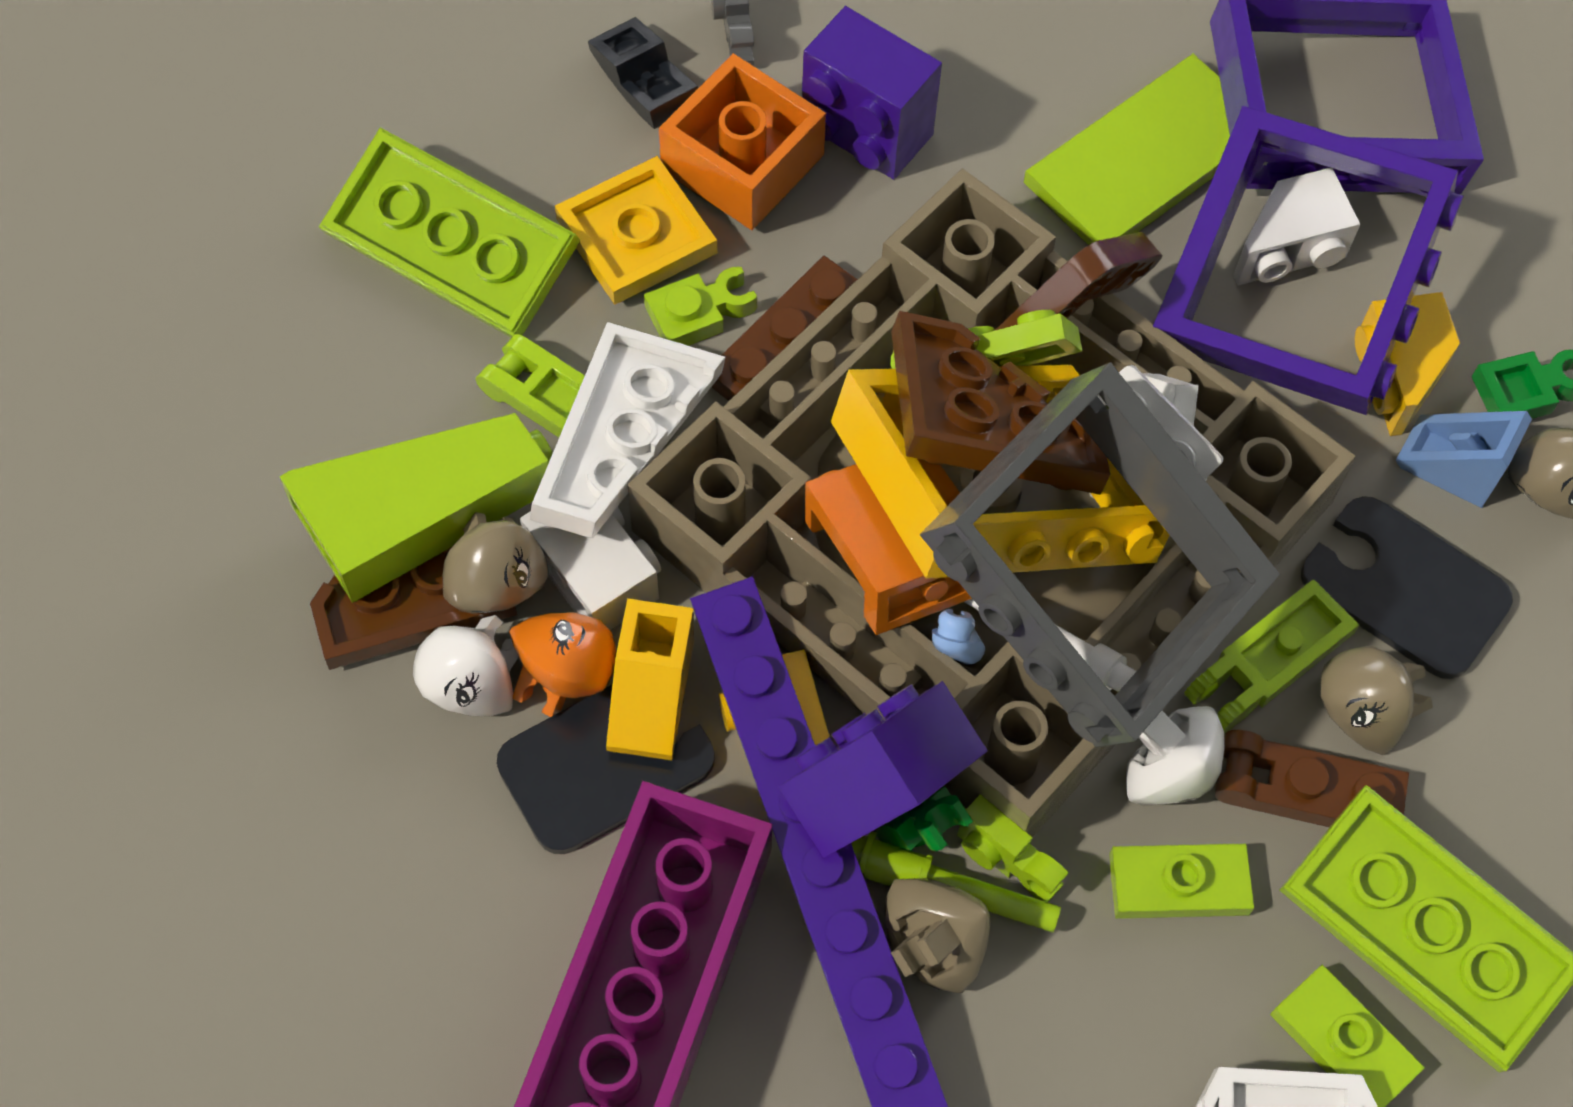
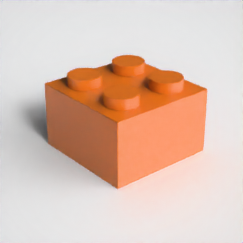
M733 53L659 127L660 160L675 180L753 231L824 156L826 113Z

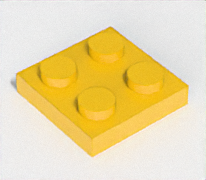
M658 156L555 205L557 221L562 227L575 233L581 240L576 249L614 305L718 253L717 239Z

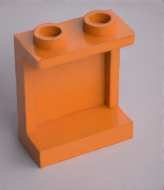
M917 458L948 506L960 492L941 465L931 464ZM857 464L840 470L826 472L818 478L805 482V522L812 532L825 529L865 591L864 618L875 635L972 599L961 584L950 577L925 578Z

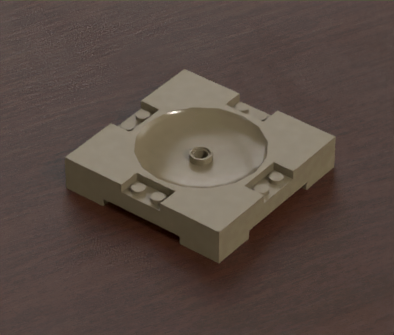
M962 168L883 243L882 257L724 407L715 401L627 484L632 531L706 593L753 576L776 641L790 653L805 650L810 669L862 713L866 712L868 714L877 709L883 717L877 706L902 689L912 684L920 695L943 681L988 750L944 786L951 795L959 798L965 809L981 794L1033 837L1115 745L1095 747L1092 742L1079 736L1069 724L1068 713L1048 689L1039 686L1029 677L1023 666L1024 660L1005 637L990 629L980 617L979 611L965 602L946 609H952L956 615H960L962 610L970 613L974 618V629L985 646L983 657L975 664L966 665L959 663L934 647L932 630L938 628V618L944 610L875 635L864 618L865 591L825 529L812 532L805 522V482L818 478L826 472L840 470L856 464L833 427L831 419L848 370L892 369L890 365L893 353L891 331L899 311L960 323L966 328L991 326L996 330L1068 262L1053 251L1056 240L1055 235ZM1109 294L1087 300L1068 318L1079 329L1083 351L1032 365H1072L1078 374L1082 375L1111 362L1118 372L1128 365H1134L1141 373L1161 374L1198 385L1194 427L1223 456L1222 464L1207 477L1206 482L1275 567L1333 503L1356 456L1256 382L1252 381L1245 390L1241 389L1167 333L1153 327L1152 322L1115 295ZM948 464L941 465L960 493L981 472ZM1017 478L983 514L1101 507L1090 496L1089 492L1074 489L1061 490L1049 484ZM1169 536L1157 563L1013 573L1054 624L1094 647L1102 643L1122 654L1127 659L1126 665L1136 671L1211 588L1210 584L1171 536ZM1114 689L1110 690L1114 696L1118 693Z

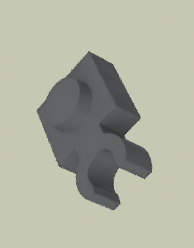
M711 0L713 20H724L729 55L731 56L734 53L749 64L754 65L752 51L754 36L749 17V0Z

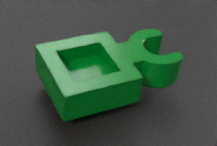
M1563 350L1557 353L1550 364L1546 365L1540 364L1535 351L1479 364L1471 378L1488 412L1527 411L1532 419L1552 414L1559 400L1573 401V379L1567 377L1563 372L1573 369V350Z
M943 786L920 805L873 831L877 832V837L880 841L907 850H912L914 847L926 844L930 850L938 851L948 845L941 836L947 829L954 825L968 827L973 822V819L959 798L951 795L947 788Z

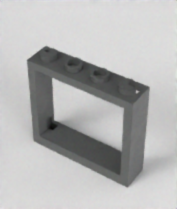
M1111 362L1073 378L920 533L922 539L934 552L933 557L938 567L948 577L961 584L979 606L978 611L984 623L994 632L1005 637L1024 660L1023 666L1029 677L1039 686L1049 690L1068 713L1067 718L1073 730L1085 740L1092 742L1095 747L1136 741L1280 575ZM1098 394L1107 405H1104L1102 403V401L1097 396ZM1075 418L1211 586L1115 696L973 525L989 506Z

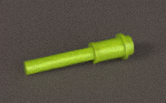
M871 831L868 836L864 835L852 842L861 872L866 879L891 887L894 879L929 878L960 888L980 899L991 913L1054 933L1061 911L1060 906L932 865L934 856L928 854L926 856L877 840V832Z

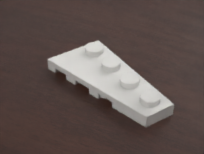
M607 322L532 502L530 520L593 539L628 494L627 484L658 456L722 374L725 356Z

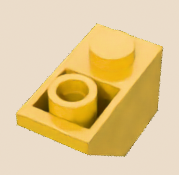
M1443 292L1414 295L1410 305L1420 308L1414 329L1407 344L1399 341L1395 342L1388 360L1389 363L1397 365L1393 382L1384 400L1377 397L1373 398V407L1378 415L1383 414L1390 436L1403 434L1444 374L1460 344ZM1386 299L1372 301L1361 326L1356 328L1355 349L1361 362Z
M627 598L615 658L606 742L607 751L672 761L694 645L693 608Z

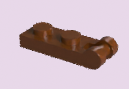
M1230 730L1224 735V757L1227 759L1226 770L1224 773H1220L1215 789V797L1223 803L1330 828L1360 789L1367 785L1404 815L1409 772L1264 740L1260 735L1247 730ZM1253 766L1270 770L1268 784L1257 782L1252 777Z

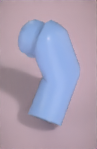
M946 609L941 612L938 618L939 626L932 630L934 647L962 664H975L981 660L985 652V646L974 629L975 620L972 615L962 610L960 615H956L952 609Z

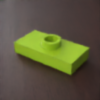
M1246 844L1113 846L1111 848L1109 859L1115 919L1250 916L1254 910Z
M1323 964L1270 1014L1326 1073L1362 1075L1378 1107L1387 1106L1425 1068Z

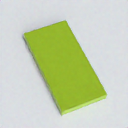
M1192 53L1027 169L1023 183L1088 245L1098 240L1138 233L1214 177L1230 138L1220 77Z
M381 127L318 226L325 234L510 338L515 334L523 336L581 241L570 230Z
M1367 785L1360 789L1279 889L1281 893L1499 1073L1508 1070L1573 985V952Z

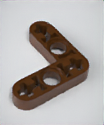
M1144 232L1093 242L1066 262L996 330L1018 325L1017 318L1019 316L1037 310H1053L1056 314L1061 313L1068 319L1087 300L1120 292L1135 284L1158 264L1163 255Z

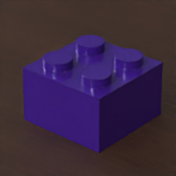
M845 5L803 51L802 98L826 113L825 141H831L851 153L864 167L872 170L877 169L894 180L934 134L942 62Z
M943 681L920 695L912 684L877 706L883 717L877 709L868 714L865 712L831 734L838 744L837 746L834 745L829 737L795 759L801 771L778 788L823 858L920 805L988 751Z

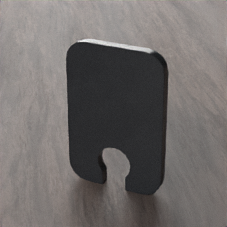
M1366 496L1353 499L1337 517L1333 526L1348 536H1358L1365 539L1373 547L1375 563L1370 568L1363 570L1349 568L1338 559L1334 551L1318 542L1301 569V580L1304 586L1311 580H1315L1360 627L1417 665L1424 666V669L1429 673L1444 679H1453L1461 676L1468 670L1509 612L1513 598L1508 584L1381 500Z
M612 684L606 687L604 691L591 695L555 714L553 717L510 738L500 748L496 763L500 777L538 843L544 850L553 854H567L625 824L642 781L681 793L710 775L714 767L715 751L702 726L699 724L682 734L680 740L675 744L672 761L607 751L606 742Z

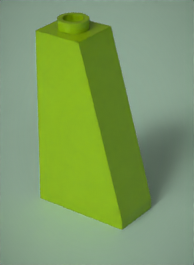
M516 413L293 469L279 477L291 507L353 603L453 547L464 535L463 528L475 512L485 514L486 522L499 521L503 517L533 502L553 452L538 429L529 433Z

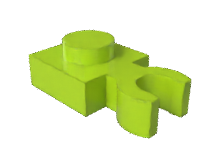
M731 267L722 271L716 278L715 283L705 286L699 273L645 293L644 305L660 338L689 346L723 333L722 316L743 318L755 312L757 309V295L755 291L747 292L741 296L730 293L731 290L744 285V271L742 267Z
M980 794L966 809L973 822L968 827L959 826L957 836L963 840L961 842L963 849L981 867L987 870H992L995 867L1007 878L1013 874L1036 899L1049 903L1063 887L1064 883L1062 881L1068 875V871L1055 859L1043 852H1039L1031 845L1033 837Z

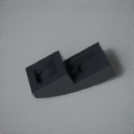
M636 17L588 41L591 53L608 78L632 108L653 129L661 126L698 89L697 84L668 60L664 41Z

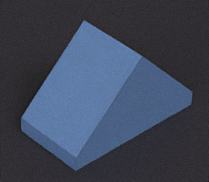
M1527 411L1419 415L1396 462L1401 469L1482 508L1508 468L1532 418Z

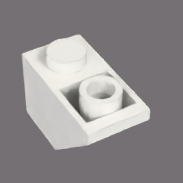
M1333 168L1277 181L1244 244L1233 275L1237 285L1257 280L1264 283L1276 281L1289 272L1311 266L1326 268L1347 257L1360 222Z

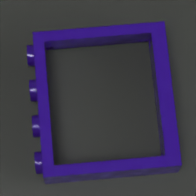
M1447 0L1218 1L1210 19V26L1230 135L1242 106L1266 112L1252 31L1415 37L1438 139L1349 138L1458 170L1454 193L1462 194L1484 161ZM1262 147L1246 189L1273 190L1277 181L1331 167ZM1333 168L1344 191L1412 193Z
M1242 106L1153 327L1167 333L1203 361L1367 416L1373 398L1377 397L1384 400L1393 382L1397 365L1389 363L1388 360L1395 342L1399 341L1407 344L1414 329L1420 308L1410 304L1419 284L1430 287L1436 273L1442 252L1432 248L1440 228L1451 231L1456 222L1457 213L1464 198V195L1454 193L1458 170ZM1262 147L1427 197L1357 375L1192 321Z

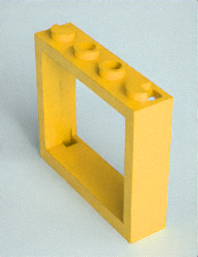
M1072 365L1017 366L1050 391L1046 401L1047 404L1073 378L1080 376ZM896 369L848 370L831 423L925 578L948 577L938 567L933 557L934 552L920 536V533L947 505L917 458L906 456ZM1108 458L1111 475L1101 495L1091 493L1101 508L982 514L973 523L974 527L1012 573L1157 563L1170 536Z

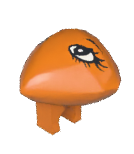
M548 613L528 618L510 629L509 634L514 650L523 664L512 699L520 703L524 702L532 696L534 685L540 683L544 686L543 689L547 694V703L542 713L549 717H553L562 710L566 697L579 698L604 691L613 676L617 653L612 631L600 619L579 613Z

